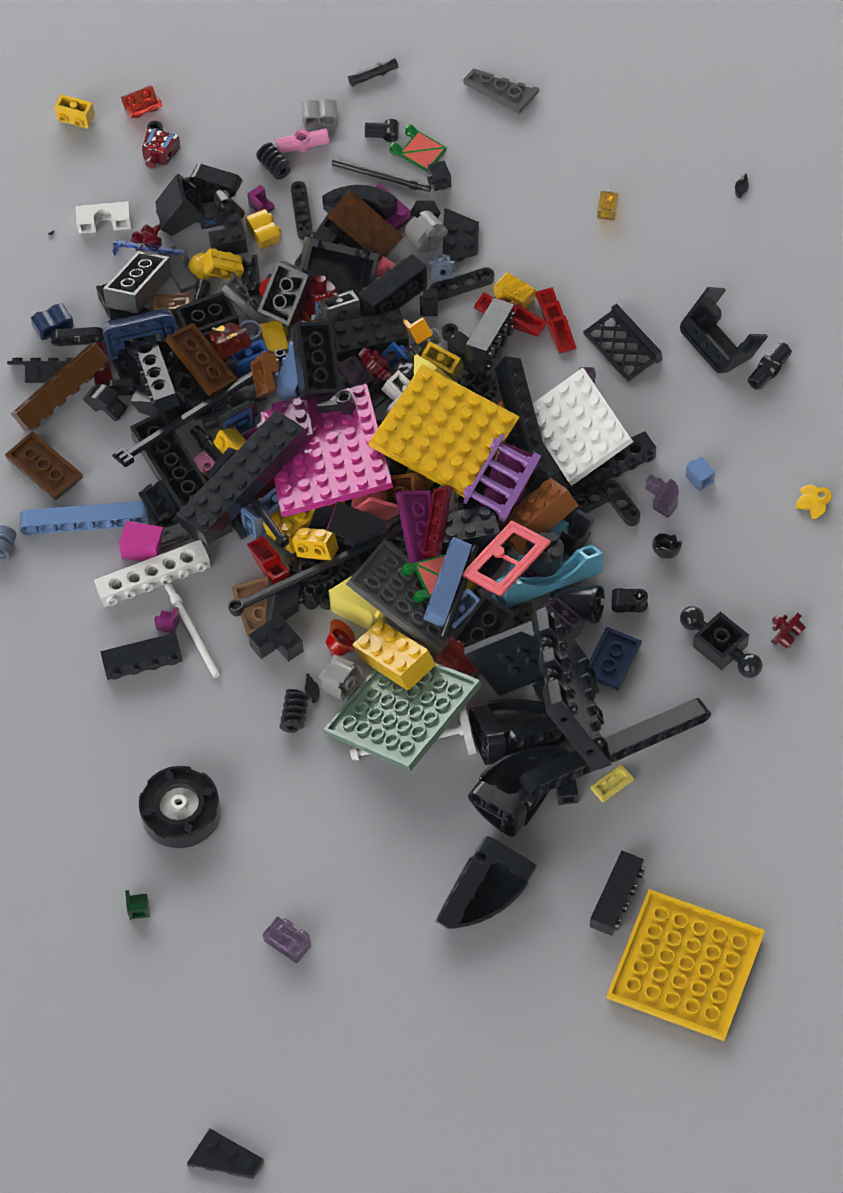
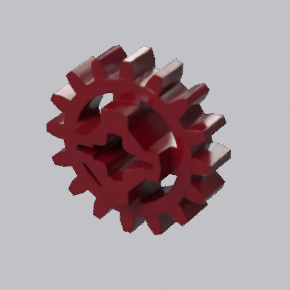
M364 347L358 353L359 357L363 360V367L375 378L381 377L387 381L393 373L389 368L388 360L377 350L371 351L369 348Z

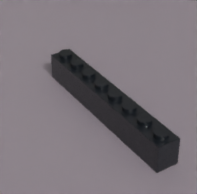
M504 356L496 366L495 373L504 408L519 416L518 422L511 431L516 435L514 446L534 454L535 452L541 455L526 486V489L537 490L544 481L552 478L521 358Z

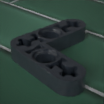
M608 480L574 498L577 504L583 505V508H578L586 514L609 502L625 524L635 526L640 522L639 509L615 480ZM592 495H599L601 499L593 501L590 497ZM618 500H625L627 504L619 506L616 502Z

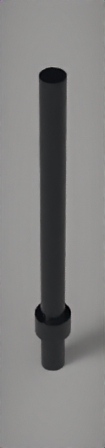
M333 159L331 163L332 166L404 185L411 190L416 191L418 189L425 192H430L431 190L430 185L419 183L415 179L408 180L337 159Z
M472 544L463 572L476 559L479 545ZM461 576L440 635V639L446 641L449 636L468 581L463 576Z

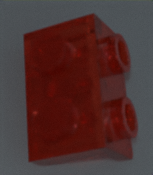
M152 85L121 96L124 110L131 118H139L143 114L154 112L163 106L161 99L155 94Z
M453 637L449 639L448 645L435 657L436 663L473 677L478 672L477 668L465 655L464 644Z

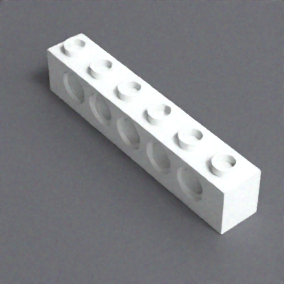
M198 540L95 579V587L103 606H113L125 599H132L138 594L150 592L159 586H165L196 572L205 571L210 567L209 556L202 541Z

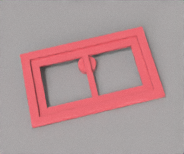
M511 520L465 569L462 576L501 597L549 546L551 541ZM513 533L535 544L520 562L505 555L504 548L501 547ZM492 555L497 558L501 557L516 565L500 583L478 572Z

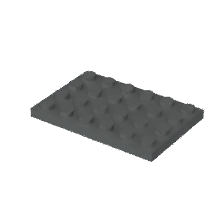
M384 539L348 580L346 585L432 653L439 656L461 625L456 629L451 627L446 641L440 639L443 626H437L423 619L430 598L419 603H415L413 600L416 591L424 590L417 573L414 572L407 576L402 575L401 569L404 564L409 563V558Z

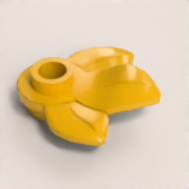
M806 485L800 489L802 496L797 500L796 508L810 510L813 520L822 516L826 512V505L832 499L831 491L826 487L817 488L814 485ZM820 494H825L824 497H819Z

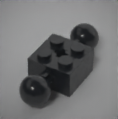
M688 606L680 613L681 625L687 630H698L694 635L693 647L720 670H723L732 660H735L738 663V671L742 676L754 678L760 674L763 667L760 657L753 653L744 654L742 652L748 646L749 634L721 611L706 623L704 621V613L700 608Z

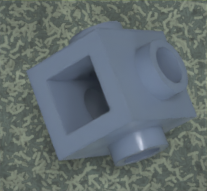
M441 254L435 258L428 259L432 282L453 278L452 272L456 271L454 261H450L449 255Z

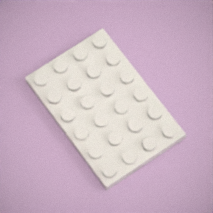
M584 368L578 370L533 403L542 441L571 486L633 442Z

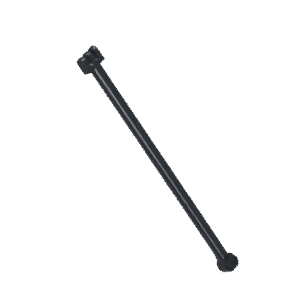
M278 349L274 352L281 364L283 357H286L287 353L283 349ZM252 371L128 450H125L123 447L113 453L112 457L122 466L128 467L135 462L134 456L254 381Z
M402 525L334 556L332 560H325L246 598L231 600L228 603L229 612L233 616H240L245 608L374 549L384 539L389 542L404 535Z

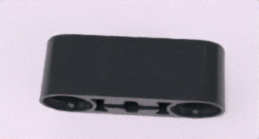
M197 164L189 177V182L195 187L212 192L221 189L226 190L230 197L236 195L243 182L242 178L235 173L204 164Z

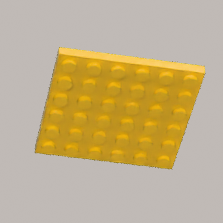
M421 365L370 439L368 446L443 487H451L454 493L465 498L466 496L463 493L468 485L472 486L492 451L490 445L494 438L499 439L500 435L503 434L505 436L502 442H505L518 422L519 416L434 370Z
M648 889L606 999L725 1042L765 930Z

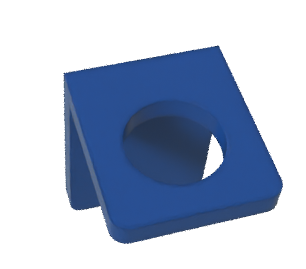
M394 341L381 353L387 359L388 352H396V357L393 360H388L389 367L396 364L397 360L403 356L408 361H412L407 355L409 351L403 345L399 347Z

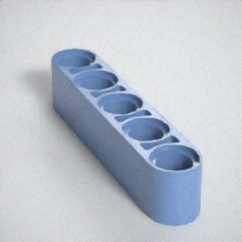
M455 537L452 538L423 618L425 621L440 627L444 625L469 556L471 544Z

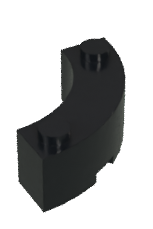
M348 185L333 189L322 195L323 209L327 213L334 209L349 190L353 191L385 220L398 212L397 198L389 192L374 186Z

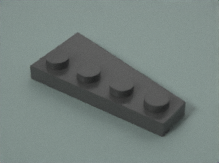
M474 68L463 79V84L518 114L539 93L538 87L533 86V88H530L521 82L517 84L510 82L509 79L504 77L496 78L494 74Z

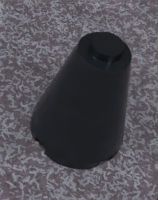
M598 585L556 589L550 594L549 603L556 610L596 624L600 621L603 614L604 605H601V598L605 599L604 588Z

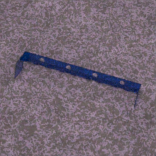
M115 240L112 243L114 246L112 250L114 256L119 247L181 255L184 257L182 262L185 269L190 260L186 250L120 240Z

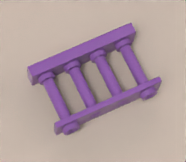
M503 434L500 435L499 439L494 438L490 445L492 451L472 486L468 485L463 493L466 496L463 501L465 504H467L471 497L497 511L496 514L499 515L497 521L501 524H504L541 458V455L535 452L532 458L529 456L525 457L502 444L501 442L505 436ZM499 450L521 462L526 467L524 472L517 473L492 459L496 451ZM488 465L514 479V482L517 483L515 488L508 489L483 475ZM479 481L504 494L505 498L508 499L506 504L501 503L500 505L476 492L475 488Z

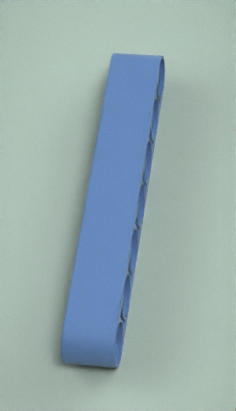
M142 501L31 509L20 513V532L32 535L122 528L125 526L126 521L148 524L150 518Z

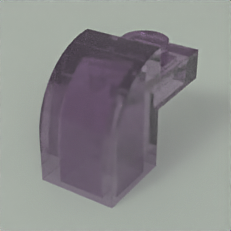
M650 474L646 479V490L656 495L653 499V509L669 518L678 504V486L671 478L665 483L661 478Z

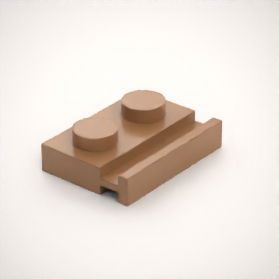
M190 293L154 294L153 311L169 309L173 315H176L175 308L190 303Z

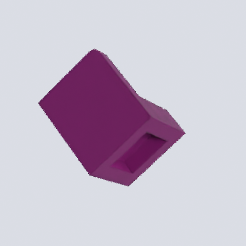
M259 185L247 194L248 204L256 212L265 209L269 213L275 208L274 204L266 198V191L262 185Z
M174 607L173 612L162 610L160 616H155L156 630L171 634L175 633L181 619L179 608Z

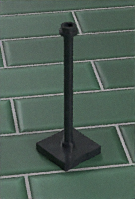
M229 447L206 473L208 479H211L238 450ZM255 496L250 502L276 537V545L281 548L286 547L290 542L288 535L281 533Z

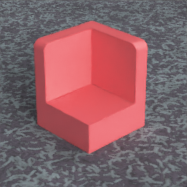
M383 256L376 266L375 275L381 277L388 269L395 267L396 264Z

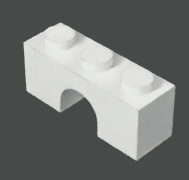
M129 202L76 206L78 233L96 232V225L103 220L112 222L114 230L131 229Z

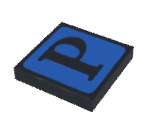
M247 401L219 416V431L235 427L241 434L254 427L255 418L252 403Z

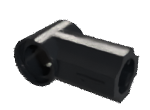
M387 119L384 123H365V138H383L387 142L398 140L399 122L397 120Z
M222 189L216 191L213 199L219 211L225 214L240 212L241 219H243L245 215L244 209L229 196L228 192Z
M341 390L333 396L319 397L316 402L319 413L341 411L343 414H351L356 409L355 401L349 390Z

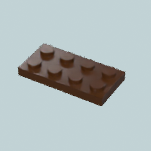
M351 190L327 215L330 221L362 249L379 254L378 263L383 256L387 257L404 238L401 233Z
M194 323L166 337L165 341L209 397L238 380Z
M34 432L28 434L5 453L6 459L55 500L59 499L83 478V474Z

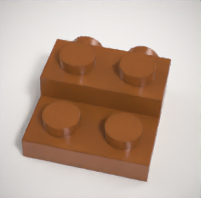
M272 351L261 352V355L256 356V359L250 363L257 399L266 397L276 388V379L273 375L279 371L280 363L278 358H276V354L272 353Z

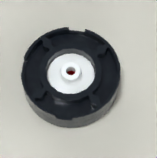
M172 766L155 773L149 778L146 787L139 796V811L146 832L153 840L167 847L187 848L203 842L214 832L220 820L221 806L214 782L207 774L192 770L190 766Z

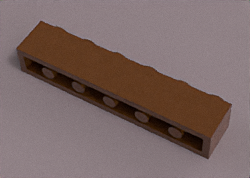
M90 343L10 414L24 431L35 430L40 426L39 422L43 418L47 419L54 413L52 410L57 406L61 407L67 402L66 398L69 395L76 394L83 383L86 384L94 378V373L102 371L107 366L106 363L109 361V358L97 343Z

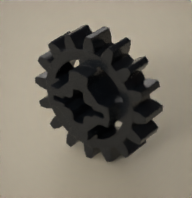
M468 372V376L463 374L462 379H458V384L490 401L492 398H495L497 392L496 380H491V374L482 377L480 374Z

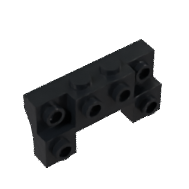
M327 216L311 235L313 239L335 244L341 243L352 248L356 244L330 221ZM302 252L294 262L295 266L301 267Z

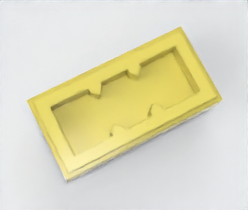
M621 764L591 785L590 789L604 803L632 783L634 777Z

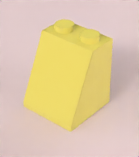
M351 577L329 590L330 608L333 613L367 630L379 619L386 624L388 623L387 616L346 585Z

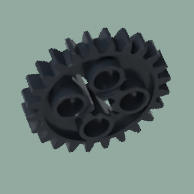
M339 545V549L334 556L347 550H343L342 545ZM294 552V557L290 558L291 563L288 564L290 575L293 576L325 560L297 557L296 552ZM350 560L297 585L302 586L303 591L305 586L308 588L307 585L312 584L316 587L318 593H320L321 589L328 592V587L333 588L335 587L334 584L338 585L341 583V580H346V575L349 574V568H351Z

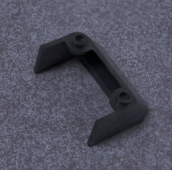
M707 287L682 320L680 331L715 372L727 373L750 360L768 336L767 334H749L744 342L736 347L717 325L721 319L722 312L716 303L725 293L726 289Z
M337 501L334 509L327 506L316 508L308 528L324 529L335 534L338 547L340 544L355 547V545H360L384 531L388 522Z

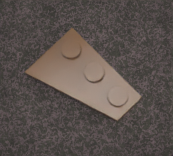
M267 576L232 586L234 598H246L267 588L269 578ZM268 598L245 608L242 615H240L247 637L267 622Z

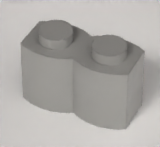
M336 100L303 101V126L337 125Z

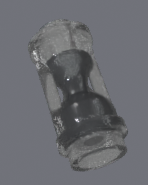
M437 327L430 328L433 334L431 337L419 344L414 341L405 347L409 351L407 355L411 360H414L416 354L422 355L429 341L436 345L441 343L443 335Z

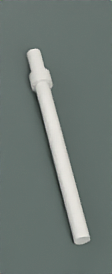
M171 583L167 584L165 589L170 596L172 606L179 608L180 617L213 678L219 677L220 673L185 610L181 596L176 593Z

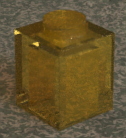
M601 191L597 218L615 220L619 193Z

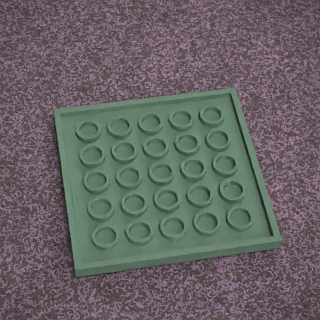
M435 662L436 665L408 691L374 669L323 728V731L330 737L412 771L480 689L482 683L476 678Z

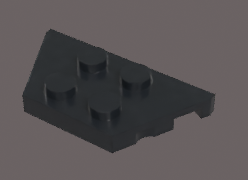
M444 208V226L448 233L443 238L442 254L449 255L450 261L456 260L457 262L467 257L478 255L479 222Z

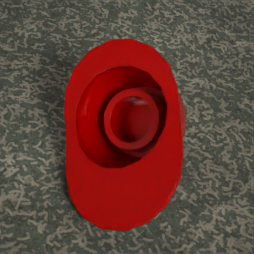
M333 619L330 623V632L325 641L330 649L331 656H344L350 651H355L352 646L355 643L352 629L343 621Z

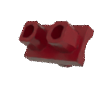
M146 224L141 228L140 233L135 231L130 240L137 245L135 251H144L147 248L154 251L159 250L162 247V239L158 237L161 227L156 225L152 228Z
M797 612L788 622H786L788 617L785 614L781 617L778 615L772 618L774 624L772 629L774 631L780 629V631L771 642L774 645L779 642L786 649L790 647L795 639L788 632L791 630L798 636L806 628L799 620L802 615Z

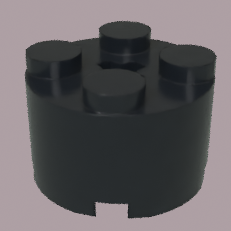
M554 532L537 533L550 540L551 543L527 570L529 572L531 570L539 577H549L557 573V570L562 566L564 546L558 535ZM528 540L525 545L524 556L535 545L534 543Z

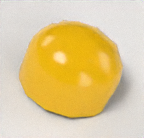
M203 252L192 256L188 262V267L191 274L196 275L198 279H209L212 276L204 274V266L201 260L205 254Z

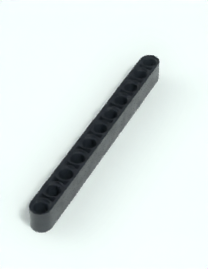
M695 698L605 737L604 739L609 746L611 763L706 722L710 718L711 712L700 698ZM575 750L525 772L520 777L519 782L530 797H536L598 769L590 768Z

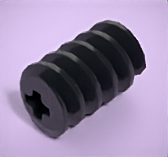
M267 142L257 151L256 157L258 161L265 166L275 179L281 180L290 173V161L282 155L273 143Z
M287 689L285 691L286 695L284 697L285 701L279 727L287 733H295L298 729H303L305 726L303 722L306 720L304 715L307 713L305 708L308 707V702L306 701L309 700V695L297 689Z

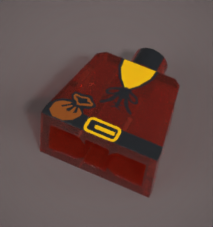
M233 323L213 327L208 333L211 346L222 359L252 345L248 329Z

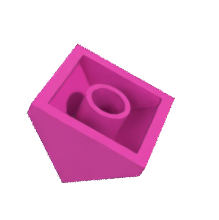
M126 521L119 541L121 558L142 562L160 555L164 527Z

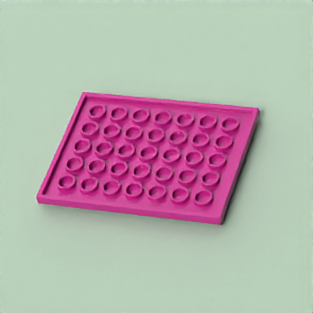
M367 383L344 389L351 392L356 404V409L351 414H343L341 411L319 413L317 410V399L309 400L314 438L308 439L300 450L274 476L282 517L335 504L337 501L342 502L393 488L385 455L368 446L370 439L378 429ZM272 409L260 412L262 424L272 415Z

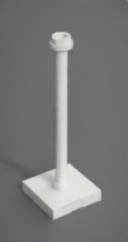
M465 706L459 713L461 723L457 724L456 727L447 728L439 738L456 734L464 735L470 755L477 752ZM356 747L350 748L352 760L356 759L358 761L360 756L369 754Z

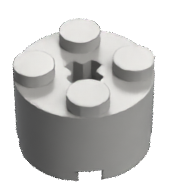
M423 211L420 213L421 216L418 218L414 216L405 228L406 238L420 252H434L439 248V243L447 235L448 230L432 212Z
M333 655L327 668L323 669L319 675L322 691L344 701V698L348 700L360 684L357 682L358 676L362 677V667L341 656Z

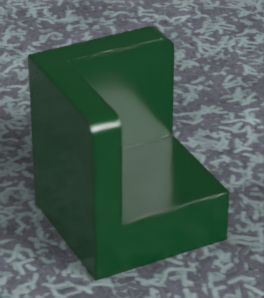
M125 890L129 920L150 917L147 894L131 895L129 890Z

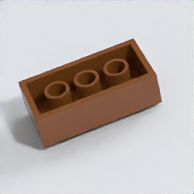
M550 478L544 481L535 492L529 494L527 499L520 505L514 507L504 524L498 522V527L501 532L512 520L535 533H548L579 505L566 488ZM513 533L505 543L519 554L523 555L525 553L527 540Z

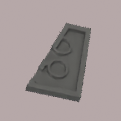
M234 272L221 289L224 295L232 299L241 311H245L252 321H256L259 325L265 323L269 316L258 312L260 303L257 299L249 296L248 288L245 285L241 286L236 280L238 276Z

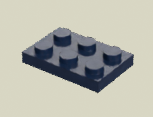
M606 627L589 660L591 667L596 672L597 682L619 691L642 645V640Z

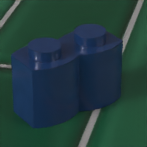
M63 303L52 305L48 310L36 312L31 317L32 326L41 340L51 338V333L54 330L71 329L74 326L73 318Z

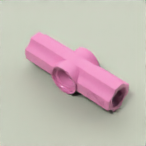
M326 128L311 132L302 129L296 131L292 136L275 139V143L281 153L295 150L305 153L310 147L328 144L329 137Z

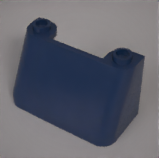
M159 309L110 320L102 326V334L109 361L118 359L119 350L121 348L122 350L125 349L124 341L158 333L162 341L168 335L178 331L175 317L169 309Z

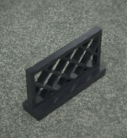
M617 303L611 307L609 313L583 331L588 340L627 382L654 362L658 364L663 360L661 350ZM612 318L615 321V327L605 326V322ZM594 330H601L600 337H592L590 333ZM604 331H614L613 338L603 337ZM617 331L625 332L626 339L616 338ZM602 342H612V348L603 349ZM615 342L625 343L624 350L614 349ZM628 343H635L637 351L627 350ZM613 354H623V361H615ZM626 354L636 355L635 362L625 361ZM639 355L649 357V360L646 362H638ZM635 366L634 371L629 375L624 371V367Z

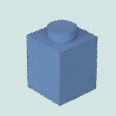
M700 457L688 463L686 477L698 491H701L714 483L715 471Z

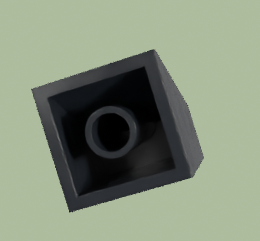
M179 173L175 175L155 201L156 214L160 221L159 226L163 232H166L171 237L205 217L199 189Z

